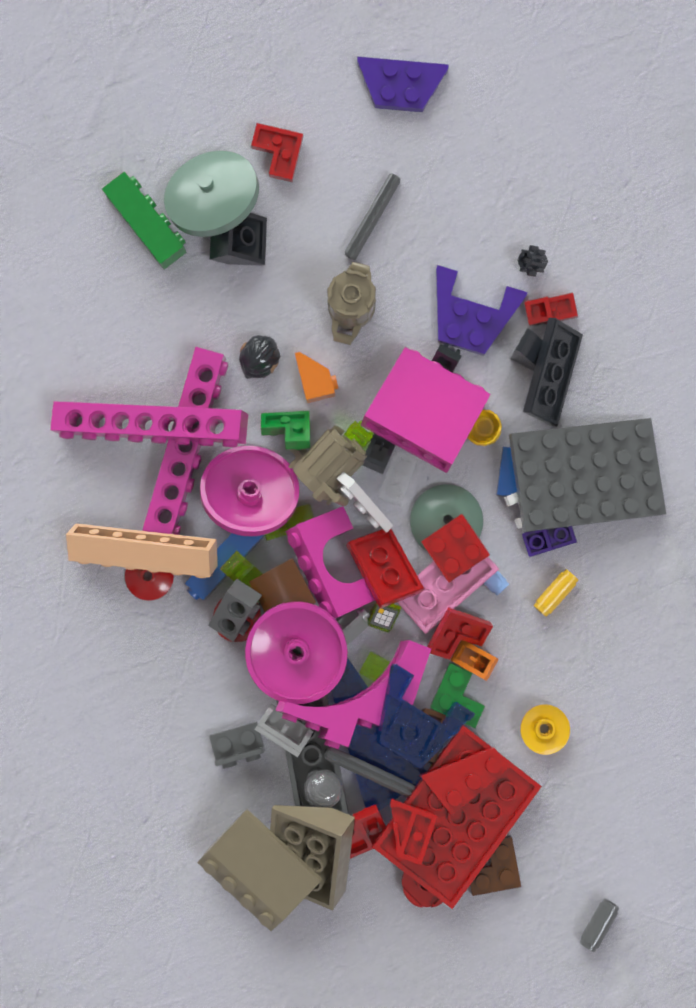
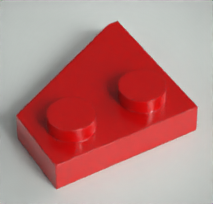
M376 804L352 815L355 819L350 859L374 849L372 844L386 827Z

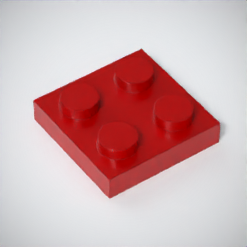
M463 513L421 541L448 582H451L491 555Z

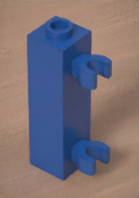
M231 533L217 548L218 566L211 577L197 578L192 575L185 583L189 587L186 591L196 600L199 598L206 600L265 535L241 536Z

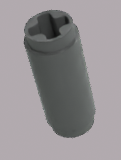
M604 898L584 930L580 944L588 950L595 952L617 917L620 908Z

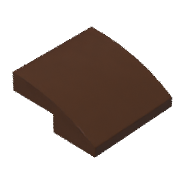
M293 558L249 582L252 589L262 595L259 602L264 612L287 602L316 603Z

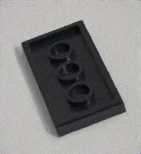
M557 318L548 319L523 409L524 413L555 427L559 424L583 334Z

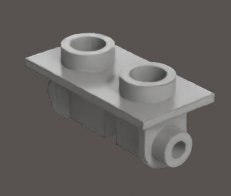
M362 606L346 613L337 621L344 632L347 645L371 625L372 617Z

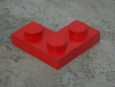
M256 123L251 148L273 154L269 177L293 182L304 135L303 133Z
M448 607L427 647L431 648L430 654L450 660L461 640L482 647L493 625L490 621Z

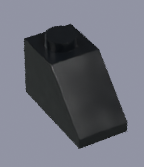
M527 328L510 359L534 371L543 340Z

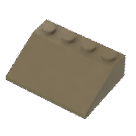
M274 805L271 811L270 830L322 878L321 882L305 899L333 911L346 891L355 817L333 808Z
M248 809L222 833L197 862L206 873L210 874L222 885L224 890L236 898L245 909L251 912L270 931L284 921L322 880L312 868Z

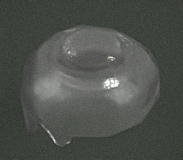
M318 770L312 773L303 787L304 798L312 807L331 808L339 802L343 794L342 781L336 773L329 770Z

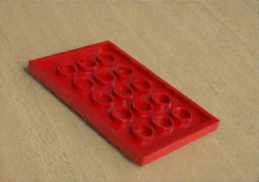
M461 725L427 772L438 769L448 763L451 764L491 746L467 727ZM501 755L510 768L453 816L450 815L423 779L419 781L415 790L404 801L406 804L438 815L422 865L397 857L393 818L372 844V848L451 909L455 907L542 787L503 755Z

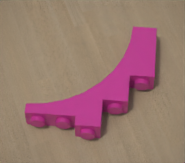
M410 640L400 641L393 659L384 672L368 688L354 697L336 704L319 707L300 706L279 701L276 711L283 714L282 719L296 723L297 719L306 722L305 727L315 731L320 730L318 738L326 740L324 745L337 750H339L340 746L349 747L356 723L371 729L372 725H382L388 703L402 709L404 705L413 706L431 648Z

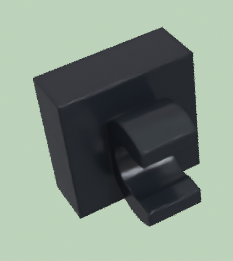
M448 343L440 344L432 361L440 363L443 368L453 373L462 357L460 350L457 349L454 352L448 348Z

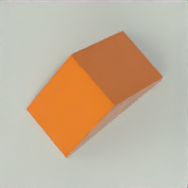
M461 640L450 661L487 681L499 659L469 642Z

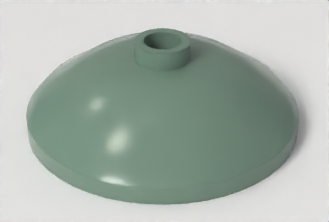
M450 484L434 486L426 490L416 500L410 516L411 531L417 543L427 551L421 541L446 525L443 521L444 516L449 515L453 520L463 513L478 537H480L483 529L482 509L476 498L462 487Z

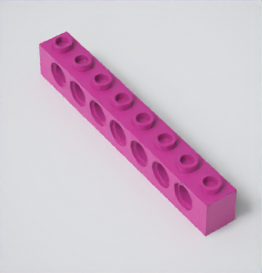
M195 347L178 407L212 408L214 399L218 400L221 393L220 378L226 375L228 369V362H225L224 354ZM205 371L213 373V377L209 382H202L200 379L201 374ZM198 394L206 395L205 403L200 406L195 405L194 398ZM174 421V423H173V426H172L171 431H172V430L175 428V426H176V422H175V421ZM200 423L198 427L192 429V433L196 432L199 429ZM168 440L142 531L180 535L181 526L178 525L180 517L185 516L188 508V502H185L187 493L192 492L195 483L192 475L194 469L198 470L202 456L199 455V451L202 445H199V442L192 441V449L184 453L180 449V444H175V440ZM177 464H184L186 467L185 473L181 476H175L174 467ZM171 487H177L179 490V495L174 500H169L167 497V491ZM169 510L172 513V519L164 524L160 520V515L163 511Z
M53 401L50 430L58 433L59 437L64 439H74V435L82 436V439L96 440L97 436L105 437V440L120 441V438H128L130 442L142 443L143 439H151L152 443L166 444V440H175V444L190 445V441H197L202 446H213L214 442L223 443L222 446L237 447L238 444H246L249 414L243 410ZM82 417V423L77 426V420ZM105 418V424L100 428V420ZM128 419V426L122 429L123 421ZM152 420L151 428L145 430L147 421ZM172 421H175V428L172 431H169V424ZM199 422V429L192 433L193 424ZM223 423L224 428L222 432L216 434V426Z

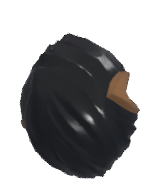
M257 335L242 345L239 361L246 379L265 378L274 372L281 356L277 343L273 338Z

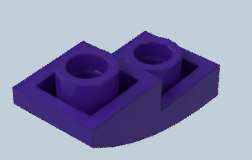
M573 526L531 531L522 534L529 557L577 543Z

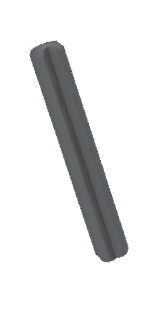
M393 173L388 175L346 248L345 256L356 260L400 184V177Z
M327 747L324 753L326 760L403 796L409 797L415 790V786L412 783L346 752Z

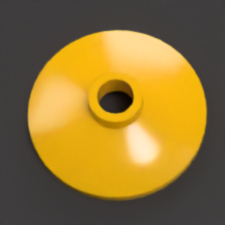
M548 704L537 705L524 715L520 726L521 737L526 746L532 751L543 755L553 754L566 745L570 736V724L566 715L559 708ZM542 724H547L548 726L546 733L540 732Z

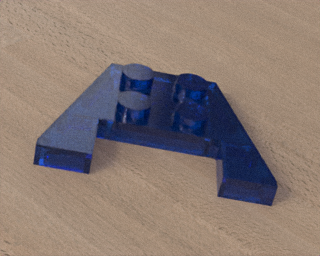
M392 664L376 743L415 767L422 768L451 736H455L461 730L460 728L474 717L475 713L461 704L453 702L443 723H440L402 699L414 675L399 665Z

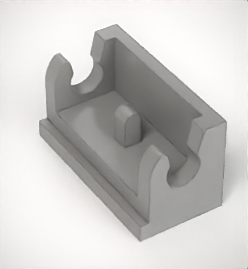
M271 704L254 730L298 757L310 739L313 730L305 727L298 720L296 723L282 719L283 714L277 712V707Z

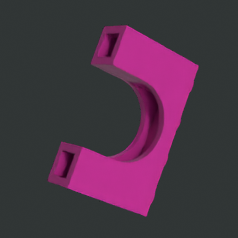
M344 506L297 524L285 531L288 536L289 545L294 549L299 567L303 570L308 580L309 589L314 594L319 607L327 611L334 618H338L375 600L364 578L353 583H342L334 579L324 565L323 550L326 543L330 539L353 529Z

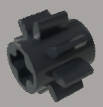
M530 245L529 250L522 249L517 259L521 267L519 271L526 272L527 276L536 277L537 272L544 273L548 263L545 255L546 250L539 249L538 246Z

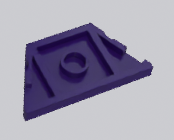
M357 56V65L360 67L373 105L377 109L423 112L429 99L434 95L439 83L449 69V64Z

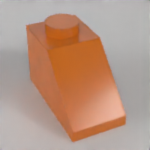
M296 352L295 357L307 404L335 397L334 390L339 389L336 376H331L328 368L301 352Z

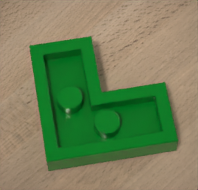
M310 411L261 413V436L285 435L286 450L309 449Z
M449 662L430 708L476 728L485 705L463 696L473 673Z

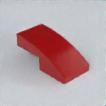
M573 292L524 302L529 326L547 324L549 318H557L560 321L578 318Z

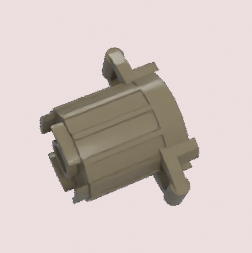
M352 262L346 271H343V273L336 277L334 276L327 288V306L332 319L333 341L351 345L362 327L371 321L375 313L376 287L371 281L370 266ZM339 327L353 331L352 335L339 333L337 330Z
M336 425L331 429L328 428L308 451L307 449H290L296 458L288 467L290 469L293 468L296 476L314 493L312 496L317 501L326 500L328 506L332 502L346 506L349 499L340 490L343 485L337 480V477L343 472L351 477L364 464L367 456L362 446L355 439L351 441L348 437L342 435L345 431Z

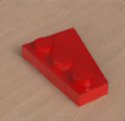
M490 747L451 764L443 765L433 771L420 774V777L450 815L453 816L508 770L510 766L495 747Z

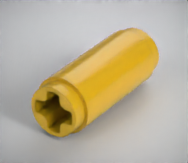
M565 569L540 595L533 606L547 617L571 592L579 580L570 571Z

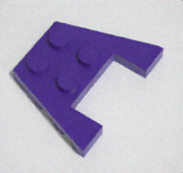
M437 265L438 342L448 343L450 346L484 356L526 298L528 292L507 286L498 310L452 296L451 293L458 271Z

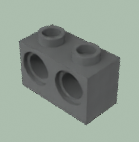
M236 579L226 591L208 626L234 642L239 634L244 636L251 623L248 619L249 617L253 619L261 606L257 603L262 595Z

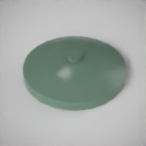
M230 151L203 153L184 163L173 174L164 194L165 210L173 224L186 234L198 237L219 235L239 225L251 213L259 195V180L250 162L237 153Z

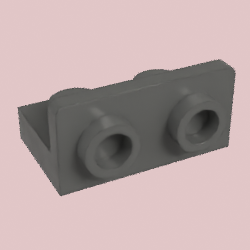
M258 722L209 735L215 756V766L222 765V768L225 769L237 765V760L246 758V761L250 762L261 758L260 754L264 753L265 747L261 734L254 730Z

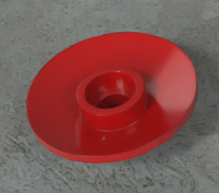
M126 569L125 582L127 588L135 597L141 600L152 601L163 597L171 589L174 581V575L168 572L152 573V579L146 581L144 574L148 570Z

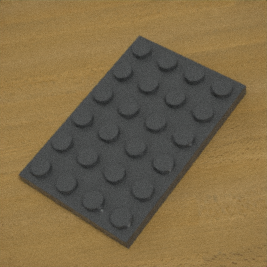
M651 418L511 433L509 435L523 532L666 514Z

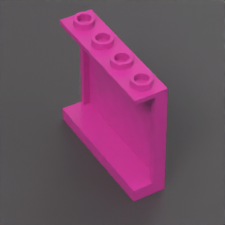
M405 347L364 415L361 426L447 473L491 394L486 392L483 387L466 381L460 374L446 370L440 363L430 361L418 351Z

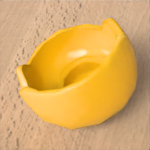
M482 409L467 439L477 446L494 444L502 432L501 420L498 415L491 410Z

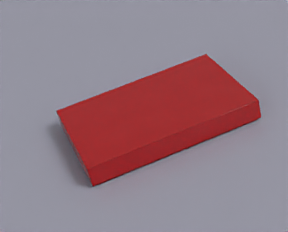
M381 529L351 540L346 544L380 609L421 593L424 590L421 581L392 529L387 533Z

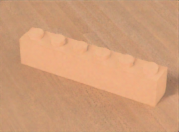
M75 524L66 534L68 561H75L80 564L92 563L100 564L104 567H124L128 570L143 569L152 573L193 575L197 578L211 577L218 566L217 539Z

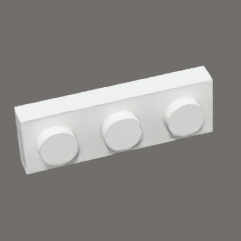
M345 472L337 477V480L343 485L340 490L350 500L352 498L356 500L353 505L362 514L367 513L369 515L366 520L375 529L381 527L387 533L393 525L361 487Z

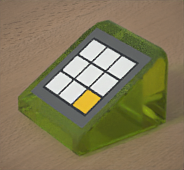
M375 603L369 612L368 626L389 633L401 611V606L391 604L380 609L377 603Z

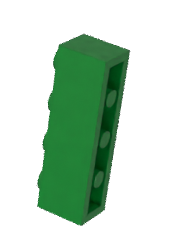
M124 171L104 186L102 191L165 270L187 253L183 246L186 242L178 231L175 233L169 228L171 223L164 213L159 215L154 208L157 205L149 194L144 196L139 189L142 186L134 176L129 177Z

